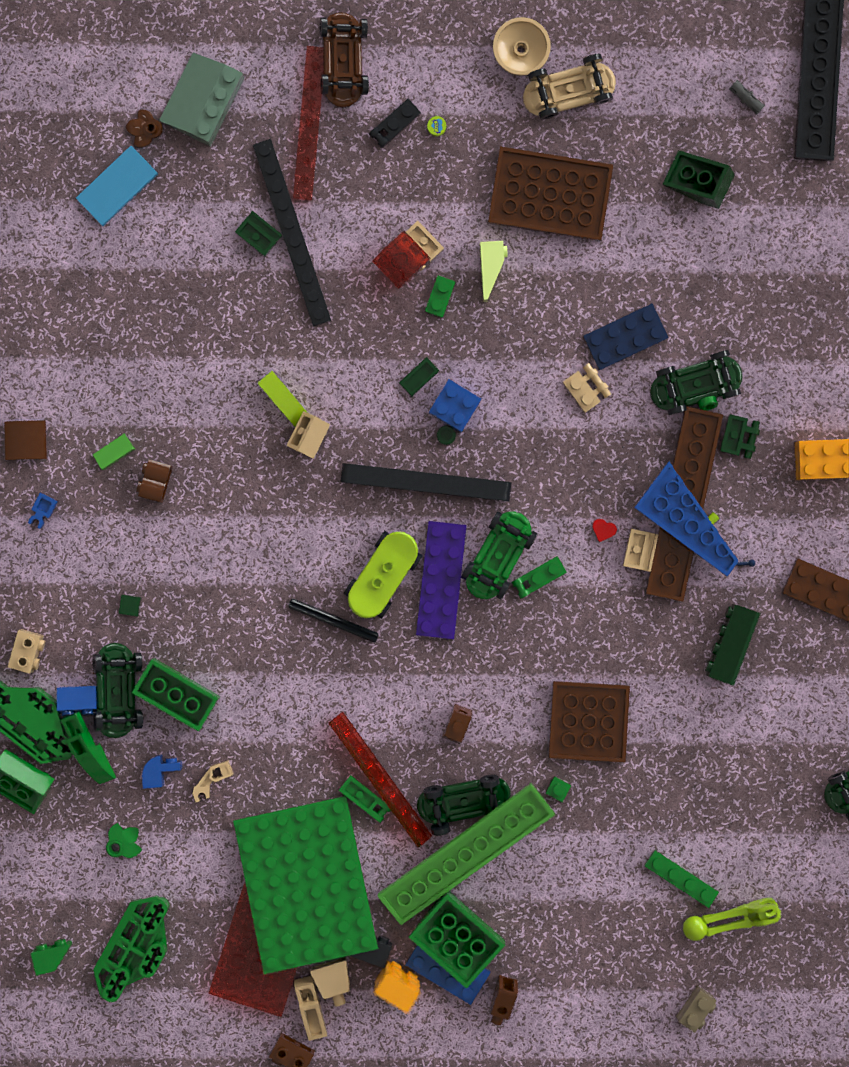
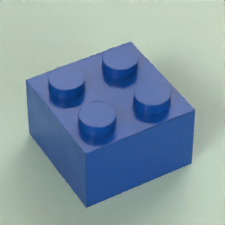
M448 379L431 407L429 414L462 433L479 405L481 398Z

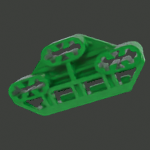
M0 680V691L2 689L5 690L0 695V732L40 764L70 759L73 753L71 750H65V745L67 744L65 740L69 737L63 730L60 715L57 711V700L39 687H8ZM37 692L36 697L38 699L32 700L33 695L31 693ZM9 695L11 702L5 703L6 698L4 696ZM46 698L47 700L43 701L44 704L39 707L37 704L41 703L40 700ZM52 704L51 709L53 711L47 712L48 707L46 705ZM5 715L7 718H9V719H10L12 722H14L15 724H17L18 721H19L20 723L16 726L15 729H13L14 726H12L9 722H7V721H6L4 718H2V717ZM53 731H55V735H54V736H55L56 738L50 739V736H51L50 733L53 732ZM26 732L36 741H38L39 738L41 740L37 743L36 746H34L35 743L31 741L28 737H26L24 733ZM62 737L65 738L64 740L61 741L62 743H60V744H58V745L55 744V743L59 742V739H61ZM45 749H48L56 757L50 758V755L45 752Z
M156 895L144 899H135L130 902L93 969L99 995L106 1001H117L127 985L144 977H152L167 953L164 917L169 909V902L166 898ZM148 902L142 913L145 915L144 917L135 912V910L139 911L143 903ZM160 903L163 905L162 909L160 910L156 919L154 920L152 924L153 926L149 928L148 922L153 917ZM133 923L135 924V927L129 936L130 938H132V940H129L121 936L122 933L125 935L127 934L129 928ZM120 947L122 948V951L120 952L116 960L119 963L116 964L108 958L111 957L113 959L118 948ZM160 947V952L156 956L153 964L151 965V968L149 969V971L146 970V966L151 960L156 948ZM106 971H108L109 974L103 983L105 985L104 988L102 986L99 974L101 973V975H103ZM122 971L125 972L114 995H111V989L114 987Z

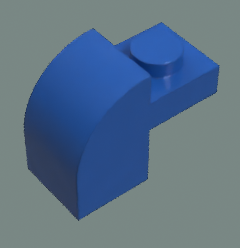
M162 754L150 759L142 771L143 788L163 787L164 771L181 770L182 761H177V758H166V762H163Z

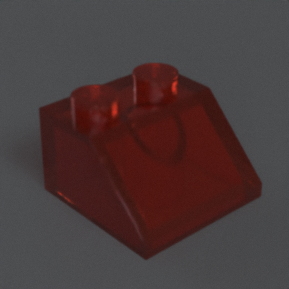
M404 230L372 262L400 289L431 258Z

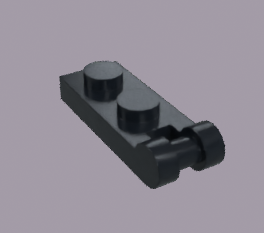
M408 98L377 127L371 130L369 135L372 139L375 138L379 142L378 145L382 149L414 121L421 112ZM385 130L388 133V135L386 137H383V135L380 132Z

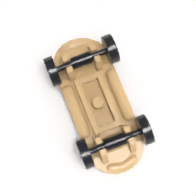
M600 53L585 57L583 59V66L548 75L545 68L538 69L528 74L529 81L531 82L524 90V105L530 113L539 116L540 120L557 116L558 112L591 103H595V105L604 104L613 100L612 93L616 85L615 76L609 67L599 63L603 60Z

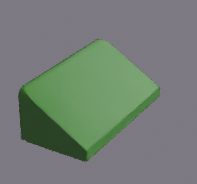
M124 433L94 453L93 456L101 470L104 471L134 451L135 448Z

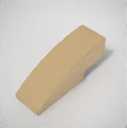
M308 976L294 980V988L308 1040L327 1037L325 1021L313 977Z

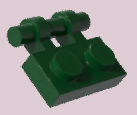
M728 414L719 451L739 456L740 450L743 449L745 450L744 458L751 459L752 453L756 449V446H754L756 437L760 433V422L753 420L752 426L749 427L747 426L748 418ZM745 432L749 433L747 444L742 443Z

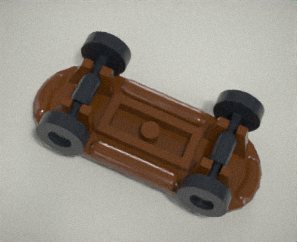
M342 12L334 13L328 18L320 17L319 34L320 37H323L324 74H321L320 88L321 94H325L333 105L349 107L358 101L360 95H368L369 91L368 75H362L361 38H367L368 22L367 19L361 18L360 23H358L352 15Z

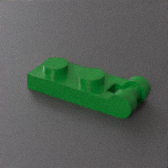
M558 556L511 583L513 587L517 588L518 596L522 599L567 572ZM526 580L530 585L527 589L523 585V582Z
M352 775L348 777L339 789L342 794L380 823L384 820V815L393 808ZM377 804L381 806L378 812L373 809Z

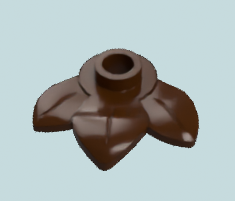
M138 110V119L130 120L126 125V130L135 136L133 146L143 148L148 146L152 139L161 135L162 125L153 118L152 113L148 110ZM154 125V130L150 131V127Z

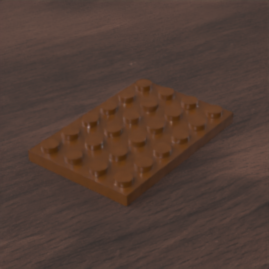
M500 146L488 223L601 241L613 164Z

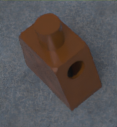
M454 704L442 738L457 744L462 743L471 721L473 710Z
M499 975L490 1005L491 1022L493 1024L502 1025L503 1019H510L518 996V980Z

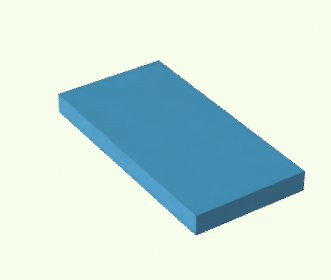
M130 146L84 189L76 199L104 226L148 185L158 173Z

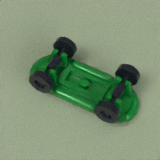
M499 511L496 512L488 527L491 530L474 561H469L461 575V578L466 580L467 589L477 598L490 599L495 596L500 600L503 598L510 585L507 579L524 548L529 550L538 534L535 531L531 532L530 522L524 515L512 511L503 514Z

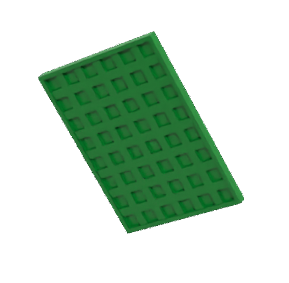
M346 796L233 820L264 974L378 949Z

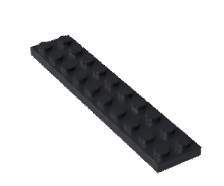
M804 0L794 159L834 160L844 0Z

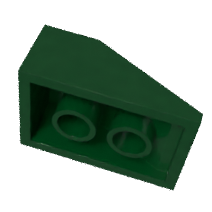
M678 150L663 182V186L701 204L719 209L735 174L730 165Z

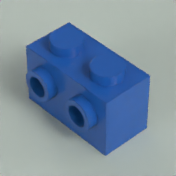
M96 686L58 687L57 711L62 713V716H69L77 712H82V715H93V712L97 711Z

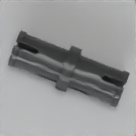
M738 80L729 88L741 100L740 102L742 104L745 103L756 115L765 107L753 95V92L745 88Z

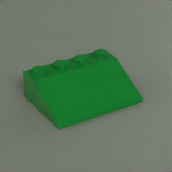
M450 891L436 901L409 935V938L466 989L505 947V940Z

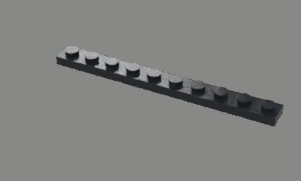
M268 139L253 144L313 327L330 322L331 318L272 141Z

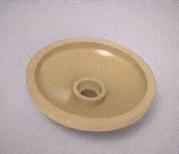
M525 17L514 18L505 22L496 32L493 41V53L497 63L508 73L518 76H525L532 71L541 69L548 60L551 49L550 38L545 28L537 21ZM523 47L525 51L519 53L517 49Z

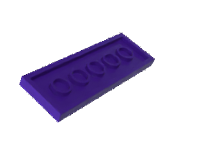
M428 521L416 635L454 639L467 525Z

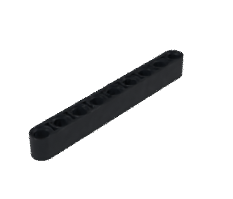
M342 463L340 479L341 483L510 502L512 482L347 463Z

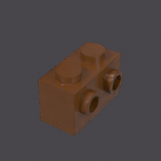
M281 1032L270 1052L269 1058L279 1066L308 1067L315 1050Z

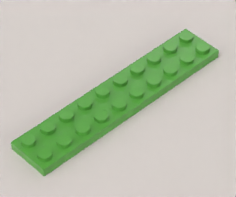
M530 783L380 891L377 896L399 924L402 925L552 818L555 812L532 783Z

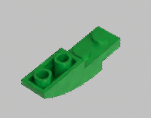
M80 712L61 719L69 737L65 741L86 773L98 784L115 779L116 775L100 743L95 745Z

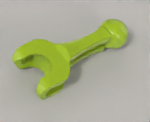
M767 897L727 911L703 915L702 917L691 916L685 920L683 932L688 939L699 941L705 936L710 937L729 930L776 923L781 918V911L777 902L773 898ZM744 916V918L733 922L707 927V924L715 921Z

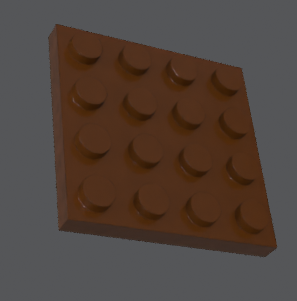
M553 681L548 757L626 762L630 685Z

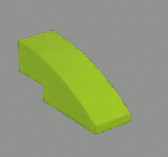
M271 371L258 384L296 427L303 411H307L275 373Z

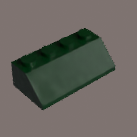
M732 604L731 607L727 608L725 613L727 620L725 625H721L718 632L720 639L718 643H714L711 651L714 654L713 658L707 662L705 667L706 676L734 686L761 613L736 604Z

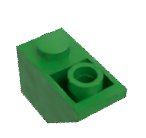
M60 939L55 941L54 945L47 946V943L35 946L36 949L31 952L36 976L54 972L70 949L72 941Z

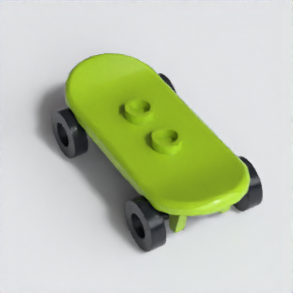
M384 530L374 546L377 548L358 579L353 578L343 594L348 597L349 607L357 616L362 618L378 616L382 619L392 604L389 600L408 571H413L423 557L418 552L417 543L414 538L405 532L397 531L389 534Z

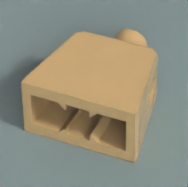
M346 957L311 967L310 973L323 999L332 997L335 1007L345 1004L346 1001L343 993L350 991Z

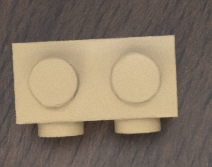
M303 411L286 446L314 459L330 424Z
M23 629L18 630L8 667L26 673H33L34 670H37L40 659H38L39 651L42 652L45 646L44 635Z

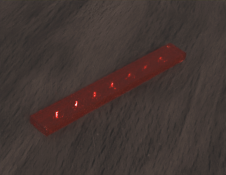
M307 46L293 199H313L322 100L320 81L321 74H324L323 47Z
M341 712L328 724L419 848L432 837L431 833L344 712Z

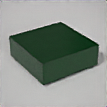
M121 595L119 614L138 617L141 597Z

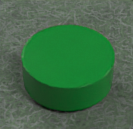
M709 396L701 399L698 405L701 410L710 411L718 406L716 396Z

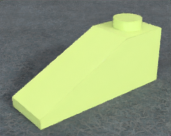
M503 241L480 242L483 302H487L504 263V258L508 257L507 246L503 245Z

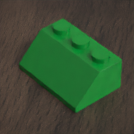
M5 749L0 755V794L30 813L35 814L55 779L48 773L34 767L33 764L19 758L15 753Z

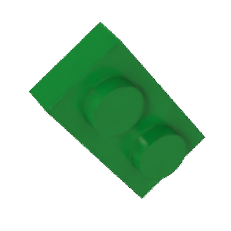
M438 275L425 312L443 318L456 281Z

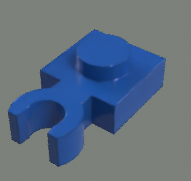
M39 493L31 509L36 514L29 518L28 523L32 524L35 519H38L39 525L37 528L41 529L44 526V517H51L58 501L43 493Z

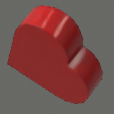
M596 519L592 524L598 542L613 537L617 533L616 525L610 522L606 523L603 519Z

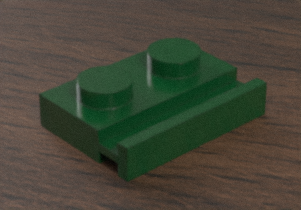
M251 211L250 215L246 217L235 231L239 237L264 257L267 256L282 237L280 232L254 211Z

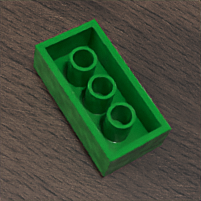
M155 658L150 660L132 691L136 696L198 732L204 726L220 698L216 693Z

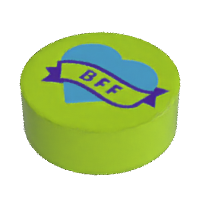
M439 116L432 117L427 124L428 132L435 137L443 135L446 131L445 120Z

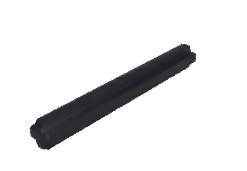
M291 599L288 605L292 610L373 643L377 641L379 636L377 632L296 599Z

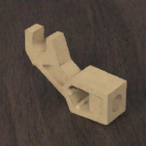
M229 760L210 766L197 786L194 787L193 796L195 802L200 801L199 793H204L206 799L210 798V784L213 781L218 782L234 774ZM220 767L222 776L215 778L213 770Z

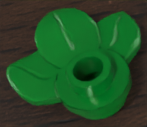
M119 823L113 825L108 832L107 853L111 857H120L122 855L126 858H133L140 854L142 848L135 843L139 835V829L128 827L123 830ZM114 844L119 845L118 851L113 850L112 846Z

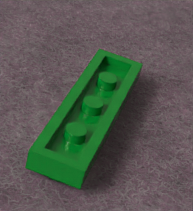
M655 849L644 865L708 908L719 894V891Z

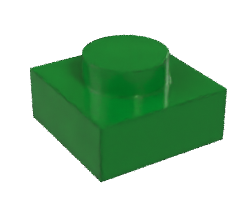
M554 776L545 793L563 803L571 785Z

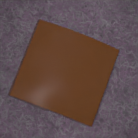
M45 420L4 422L5 460L47 459Z

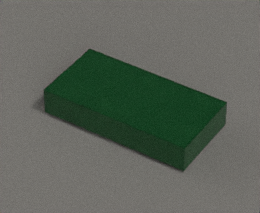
M426 357L399 384L413 397L439 370Z

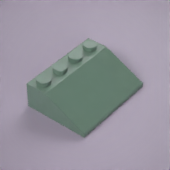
M192 53L159 121L211 147L244 81L243 73L226 64Z

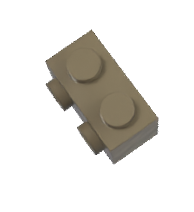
M697 985L677 1014V1020L695 1033L697 1029L700 1030L705 1024V1018L708 1013L711 1014L714 1011L716 999Z

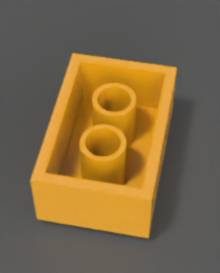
M849 439L795 442L796 480L849 478Z
M387 961L385 968L381 969L375 979L374 994L408 1014L420 995V980H418V976L415 973L403 971L401 969L402 966L397 962L392 961L390 963Z

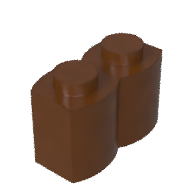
M150 459L147 463H144L142 468L144 478L142 481H139L136 492H139L138 496L163 503L173 466Z

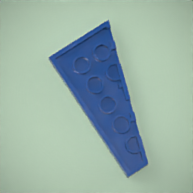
M668 461L634 508L723 575L728 576L739 562L722 539L718 530L711 523L693 494L683 483V480L674 470L670 461Z

